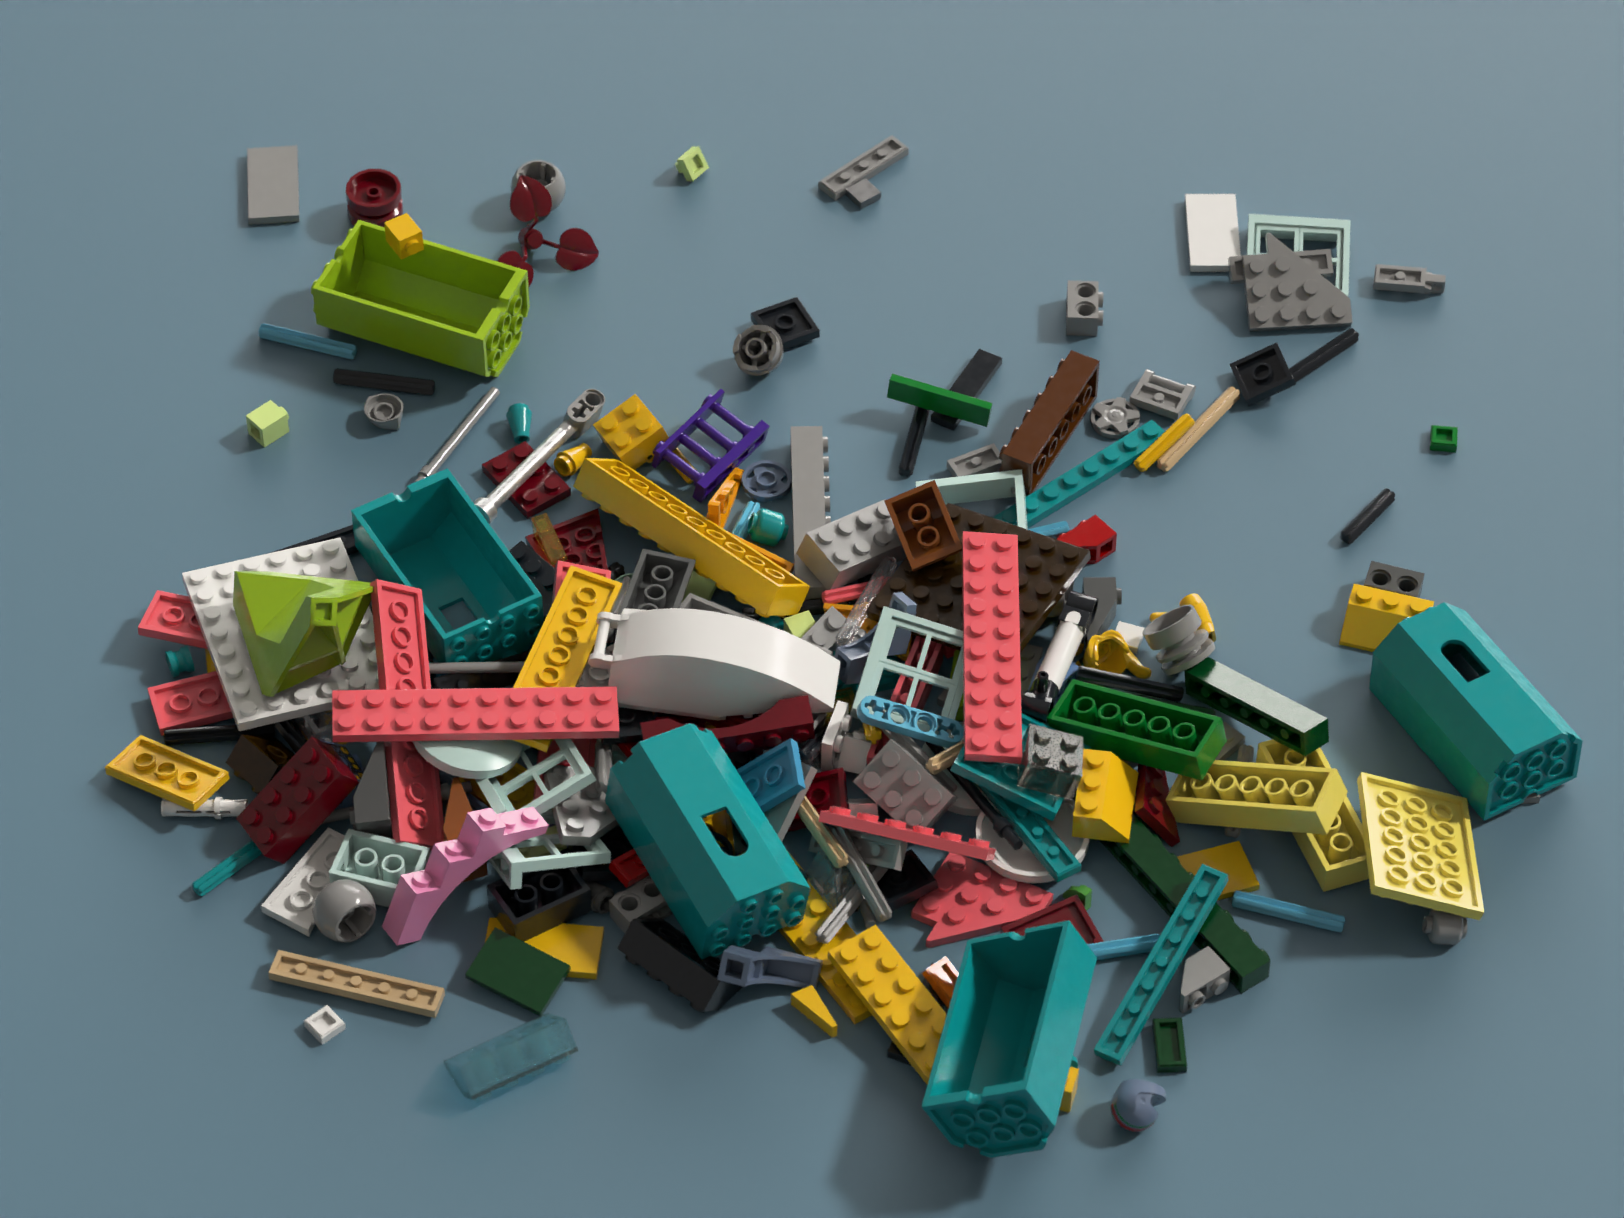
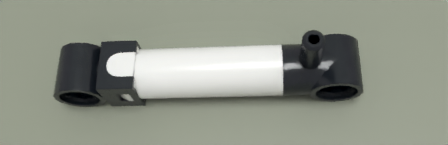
M1075 591L1070 592L1066 605H1064L1058 618L1057 630L1030 690H1027L1021 703V713L1045 725L1048 724L1047 717L1054 708L1056 697L1080 643H1084L1089 632V626L1095 618L1099 602L1098 598Z

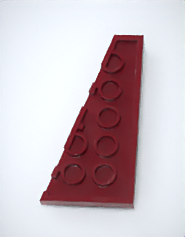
M598 508L525 536L526 545L554 568L559 560L608 570Z

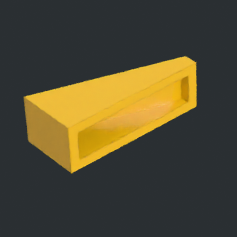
M813 985L791 994L792 1006L832 1038L837 1036V1024Z

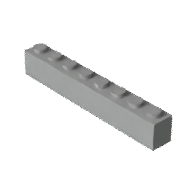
M791 426L794 576L810 586L805 600L822 598L821 593L827 589L796 552L807 532L831 522V516H825V512H830V496H825V492H829V476H824V472H829V457L823 456V453H828V437H823L822 426Z

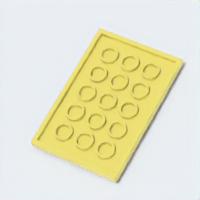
M1361 772L1357 779L1371 894L1402 901L1407 904L1431 908L1435 911L1459 915L1464 918L1480 920L1484 914L1467 798Z

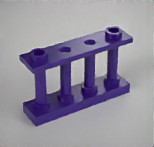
M722 389L715 395H708L703 401L701 408L665 442L660 441L652 452L654 458L651 466L656 468L666 460L694 481L695 490L692 497L699 503L712 493L735 467H738L765 441L770 427L763 420L755 427L752 425L748 426L724 408L721 403L725 391ZM715 413L743 435L742 439L739 442H732L705 420ZM698 428L727 450L726 455L723 458L720 456L715 457L689 436ZM680 444L684 445L710 465V470L706 474L704 472L699 473L673 453V451Z

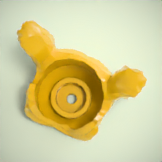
M1107 630L1101 635L1092 636L1088 642L1084 657L1075 663L1078 666L1122 674L1125 669H1128L1133 675L1141 679H1149L1152 673L1151 669L1144 667L1137 657L1129 650L1123 636L1115 630Z

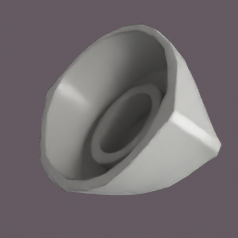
M388 393L376 394L368 397L364 405V412L374 426L384 430H399L404 404L395 395Z

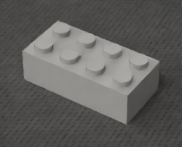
M886 499L806 533L796 554L827 590L840 588L907 557L884 502Z

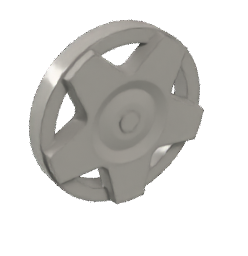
M1121 397L1097 403L1091 412L1092 428L1099 435L1110 439H1121L1136 430L1140 424L1138 409ZM1096 415L1100 417L1097 421H1095ZM1134 422L1130 428L1127 427L1128 423ZM1111 428L1116 432L1107 431V429Z

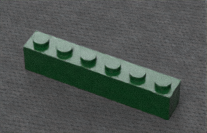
M1210 657L1184 671L1187 695L1304 756L1329 742L1328 718Z

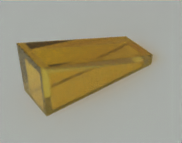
M547 512L532 517L533 534L551 565L557 564L558 560H567L566 553Z

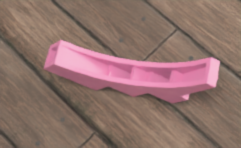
M534 807L496 814L491 808L468 812L458 839L434 844L425 870L400 876L382 928L397 946L421 940L428 923L440 905L466 877L486 861L507 848L524 840L546 834L549 825Z

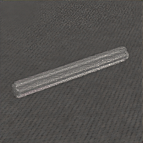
M884 556L837 633L835 638L838 646L850 644L868 615L866 610L897 567L894 557Z

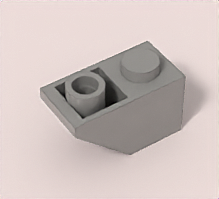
M1209 946L1185 960L1179 1011L1182 1014L1191 1008H1198L1206 999L1214 994L1219 995L1223 993L1228 987L1230 968Z

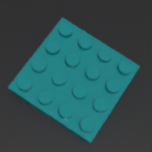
M1021 713V764L964 760L963 745L950 771L1051 821L1054 820L1080 770L1083 749H1091L1090 746Z

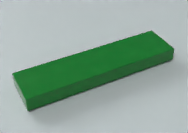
M892 374L889 380L887 398L981 426H988L993 404L991 402L896 374Z

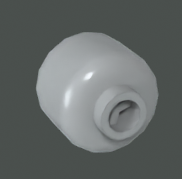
M1431 909L1429 915L1423 918V933H1427L1429 941L1433 944L1456 945L1466 936L1467 918Z

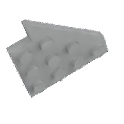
M1266 233L1265 235L1267 254L1243 255L1242 266L1249 332L1352 325L1350 298L1271 233Z
M556 765L542 775L545 786L550 791L576 774L571 766ZM588 766L595 777V767ZM596 781L551 808L561 845L590 846L618 825L617 820L605 802L606 794L603 791L598 792L596 790Z

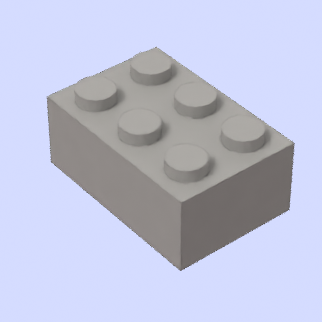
M892 739L885 744L853 781L893 819L906 822V828L913 829V825L932 828L958 798L933 774H930L900 744Z

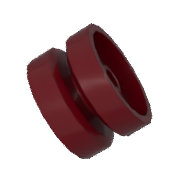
M366 169L356 173L349 179L346 184V200L348 203V218L352 225L355 226L357 221L361 220L385 227L384 222L403 215L401 183L397 176L383 169Z

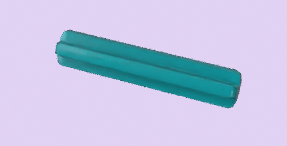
M251 840L192 883L193 891L200 897L204 896L261 855L262 852Z

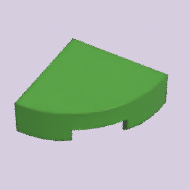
M1080 885L1079 887L1070 886L1063 893V898L1067 899L1077 894L1087 911L1091 907L1092 889L1085 885Z

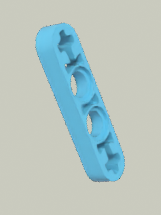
M866 696L856 709L858 718L865 724L942 747L950 748L959 743L964 736V729L956 720L880 697ZM868 705L871 706L872 711L875 712L873 715L869 714V709L867 708ZM892 712L901 714L904 722L902 724L895 723L891 719L890 714ZM917 721H926L930 726V731L924 732L920 730L917 726ZM947 729L951 730L953 738L949 737V733L946 732Z

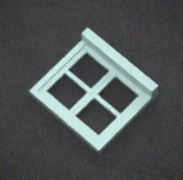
M1249 214L1247 255L1266 254L1260 253V237L1265 238L1266 233H1271L1279 239H1294L1293 252L1303 251V240L1337 242L1336 258H1332V264L1336 265L1335 286L1348 296L1351 220Z
M884 606L850 715L858 718L856 709L862 699L866 696H875L884 669L913 679L906 706L911 707L918 681L947 689L948 693L941 716L955 720L963 694V631ZM896 627L926 636L917 668L886 659ZM931 638L961 647L952 679L922 670ZM868 705L867 708L869 709V714L873 715L875 712H873L872 707ZM897 712L890 714L897 724L904 722L901 714ZM917 721V726L920 730L924 732L930 731V726L926 721ZM947 729L946 732L949 733V737H950L951 730H950V729Z
M554 739L560 750L535 766L531 764L524 752L530 746L523 744L520 756L528 770L501 786L496 777L475 780L496 814L515 811L507 795L535 779L543 795L521 809L534 807L541 815L595 782L596 778L571 739ZM567 759L576 775L548 791L539 775Z
M552 810L541 814V817L547 824H555ZM543 834L513 845L492 857L489 861L510 890L522 888V872L611 863V852L599 838L590 846H584L587 849L586 852L561 854L554 845L561 844L559 835ZM544 845L551 855L524 858L518 848Z

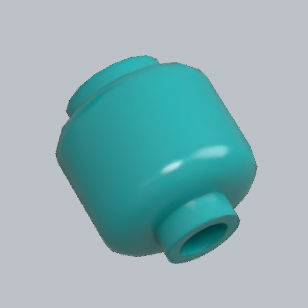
M762 508L756 513L753 512L751 514L747 533H750L752 541L773 547L779 543L780 539H786L789 525L785 524V517L782 513Z

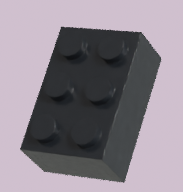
M575 867L522 872L521 889L510 890L503 879L487 885L488 908L498 919L507 934L523 942L592 911L591 889Z

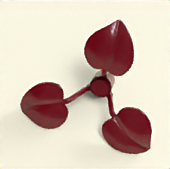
M520 175L510 197V210L513 216L520 221L528 222L532 219L533 221L527 224L518 234L519 243L522 245L523 257L521 258L518 252L510 250L503 253L497 262L527 270L528 287L531 285L534 276L532 266L525 262L528 258V248L534 250L544 244L558 249L555 260L558 265L567 270H580L591 265L597 259L599 251L592 237L586 231L580 228H570L561 234L560 244H556L543 239L542 233L533 228L538 222V217H543L550 213L552 199L548 190L540 182L531 177Z

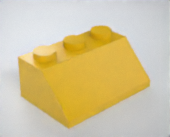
M1353 584L1339 645L1373 652L1399 622L1407 617L1415 616L1429 607H1433L1434 601Z
M1083 749L1073 813L1072 837L1129 843L1138 772L1112 752Z

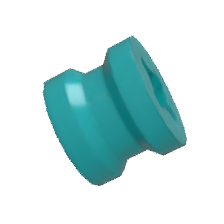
M187 645L181 646L175 652L171 650L165 651L166 661L173 678L178 677L180 673L185 671L189 673L195 671L193 659Z

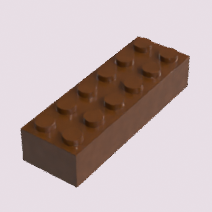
M1071 350L1066 359L1062 358L1059 362L1056 374L1049 377L1044 392L1038 393L1033 408L1026 411L1021 426L1014 429L1009 444L1003 445L999 454V459L1002 460L999 472L1022 469L1025 497L1035 492L1097 398L1099 360Z

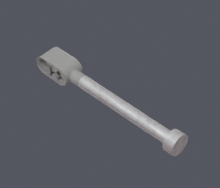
M597 389L585 390L568 407L563 422L486 498L479 497L473 502L489 524L497 517V509L570 437H581L599 419L605 403V396L601 391Z

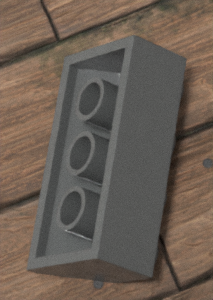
M642 549L618 614L621 615L624 608L640 610L680 608L696 560ZM614 628V640H613V644L615 643L616 634H617V629H616V628Z

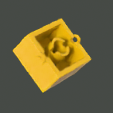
M636 394L593 424L601 440L613 455L633 470H636L645 462L651 463L654 458L652 452L660 441L665 442L669 438L663 426Z

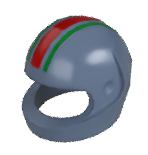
M1129 1079L1121 1082L1113 1094L1110 1103L1113 1119L1121 1128L1131 1132H1139L1151 1127L1158 1118V1112L1152 1106L1160 1105L1166 1101V1091L1160 1085L1145 1080Z

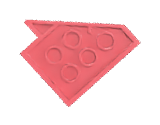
M949 852L934 875L938 889L920 897L911 911V918L934 927L926 939V947L932 948L1000 931L1002 926L1049 907L1053 901V893L1029 883L1009 879L985 864L966 856Z

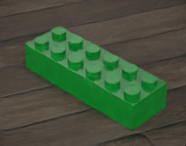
M1072 679L1047 717L1049 727L1090 746L1091 750L1112 752L1123 760L1198 780H1203L1227 741L1221 717Z

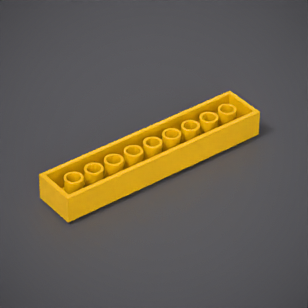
M585 458L573 486L582 492L581 496L583 498L597 502L601 505V510L609 514H615L619 517V521L622 524L639 530L638 534L640 536L657 542L659 549L671 552L676 556L696 560L694 568L698 575L712 579L716 582V587L724 591H730L736 595L735 599L737 601L754 607V611L758 615L765 618L770 616L784 618L786 615H796L799 613L810 589L808 584L620 460Z

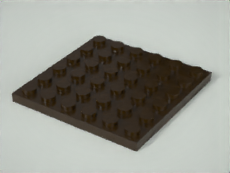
M948 503L946 507L961 545L963 531L1018 535L1021 653L1090 559V550ZM962 551L914 572L906 557L865 610L866 618L878 622L883 607L889 606L892 594L903 592L917 604L915 616L963 631ZM911 631V634L917 635L922 638H926V636ZM931 638L933 642L959 651L961 650L959 646Z

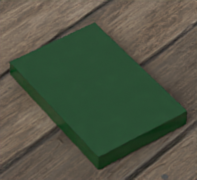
M495 927L465 973L466 979L541 1017L567 977L571 967L569 964Z

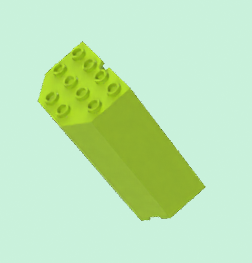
M358 220L353 229H349L342 245L336 248L334 259L325 264L323 273L312 284L311 294L314 299L313 312L316 315V324L485 377H499L521 341L523 332L520 329L523 324V317L527 318L529 312L527 270L424 239V250L401 260L386 242L385 227Z

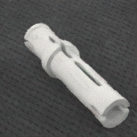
M216 797L215 799L205 801L195 812L162 799L161 815L162 817L209 816L215 817V819L238 817L248 806V799L228 800Z

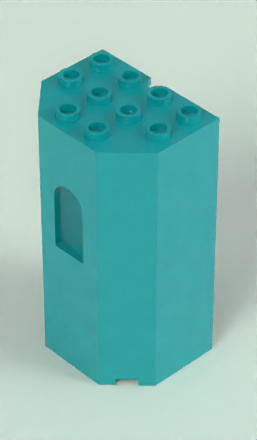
M448 468L407 485L406 490L400 495H394L391 492L351 510L355 546L378 579L422 589L427 647L438 663L491 662L528 651L535 642L544 623L542 595ZM463 601L476 620L454 630L440 610Z
M1446 602L1429 607L1425 611L1399 622L1373 651L1369 689L1464 798H1467V802L1484 821L1523 803L1525 798L1532 793H1536L1538 796L1577 777L1583 740L1465 610ZM1460 653L1480 677L1467 682L1447 658Z
M689 723L638 742L631 749L633 754L624 763L619 760L610 768L605 802L701 960L710 956H719L731 945L742 947L751 941L752 935L758 934L760 937H768L776 930L787 926H796L803 920L810 886L711 730L704 729L701 731L696 725ZM726 810L748 846L747 851L740 856L725 854L702 818Z
M1069 920L1025 929L1024 936L1016 932H1007L967 940L921 1107L950 1144L961 1148L967 1144L979 1148V1154L995 1158L1043 1150L1050 1133L1052 1134L1056 1125L1097 961L1095 954Z

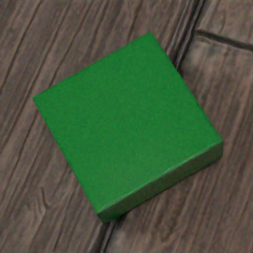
M1431 425L1430 450L1456 453L1458 427Z

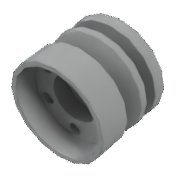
M1183 605L1166 612L1148 624L1142 632L1150 649L1153 651L1161 650L1157 654L1156 659L1159 663H1162L1161 668L1166 675H1173L1193 667L1215 650L1213 640L1208 638V631L1205 629L1197 630L1202 621L1192 605Z

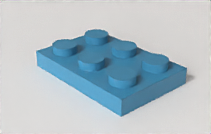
M791 738L737 769V772L763 813L806 789L798 742Z

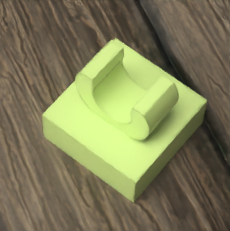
M694 146L679 157L675 163L678 172L683 173L686 181H694L709 168L700 148Z

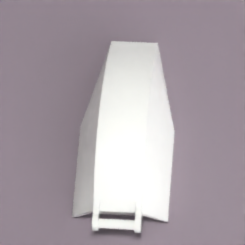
M624 608L621 615L611 612H599L597 614L596 623L598 624L594 651L589 655L588 663L595 668L610 670L608 687L617 686L618 707L711 720H726V716L735 715L753 718V714L765 713L780 699L808 695L812 713L833 712L841 661L788 632L738 616L698 609L667 608L640 610ZM609 628L617 629L613 655L604 654Z

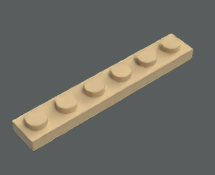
M278 950L268 972L270 980L436 1018L445 996L444 988L282 950Z

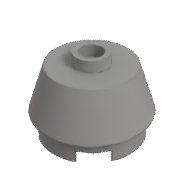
M752 325L742 334L739 333L733 344V354L738 367L749 375L759 376L770 373L777 369L783 360L782 340L773 328L766 325Z

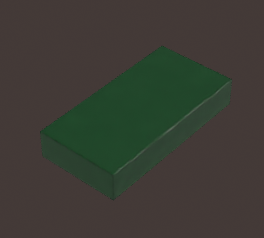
M1153 1018L1152 1029L1157 1073L1187 1072L1182 1018Z

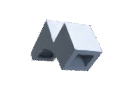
M896 592L892 594L888 607L915 616L917 604L903 592ZM877 624L866 635L855 642L836 647L834 658L841 661L838 678L845 684L860 683ZM896 627L887 656L907 653L911 631Z
M731 945L723 951L717 980L743 987L759 983L782 984L801 988L813 985L816 990L823 960L769 946L761 952H756Z

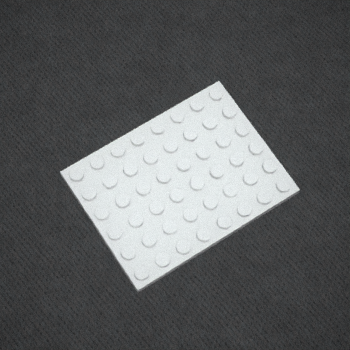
M341 537L182 573L184 586L239 731L332 710V690H379L374 623L369 606L345 657L346 662L343 665L333 667L275 694L274 697H268L261 692L233 606L234 571H268L358 581Z

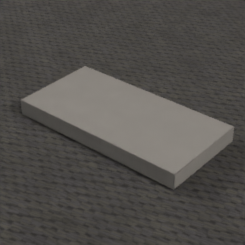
M297 145L247 148L249 225L300 222Z

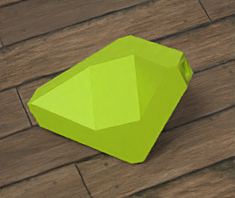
M234 571L233 606L262 694L274 697L275 694L333 667L343 665L346 662L345 657L371 602V592H373L374 586H370V582L268 571Z

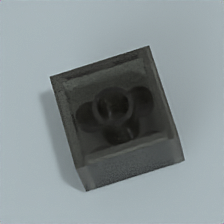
M1029 723L1022 739L1021 764H1018L1017 786L1072 800L1083 777L1084 737Z

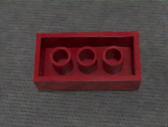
M311 736L236 819L265 857L285 864L359 784V781L331 745Z

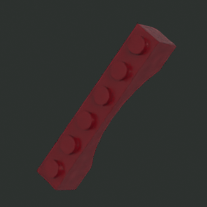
M808 695L780 699L771 709L743 724L725 728H698L701 731L704 729L711 730L725 753L745 752L766 746L775 747L790 738L796 742H804L815 738L814 721ZM669 718L641 722L642 740L684 726L685 724L678 723Z

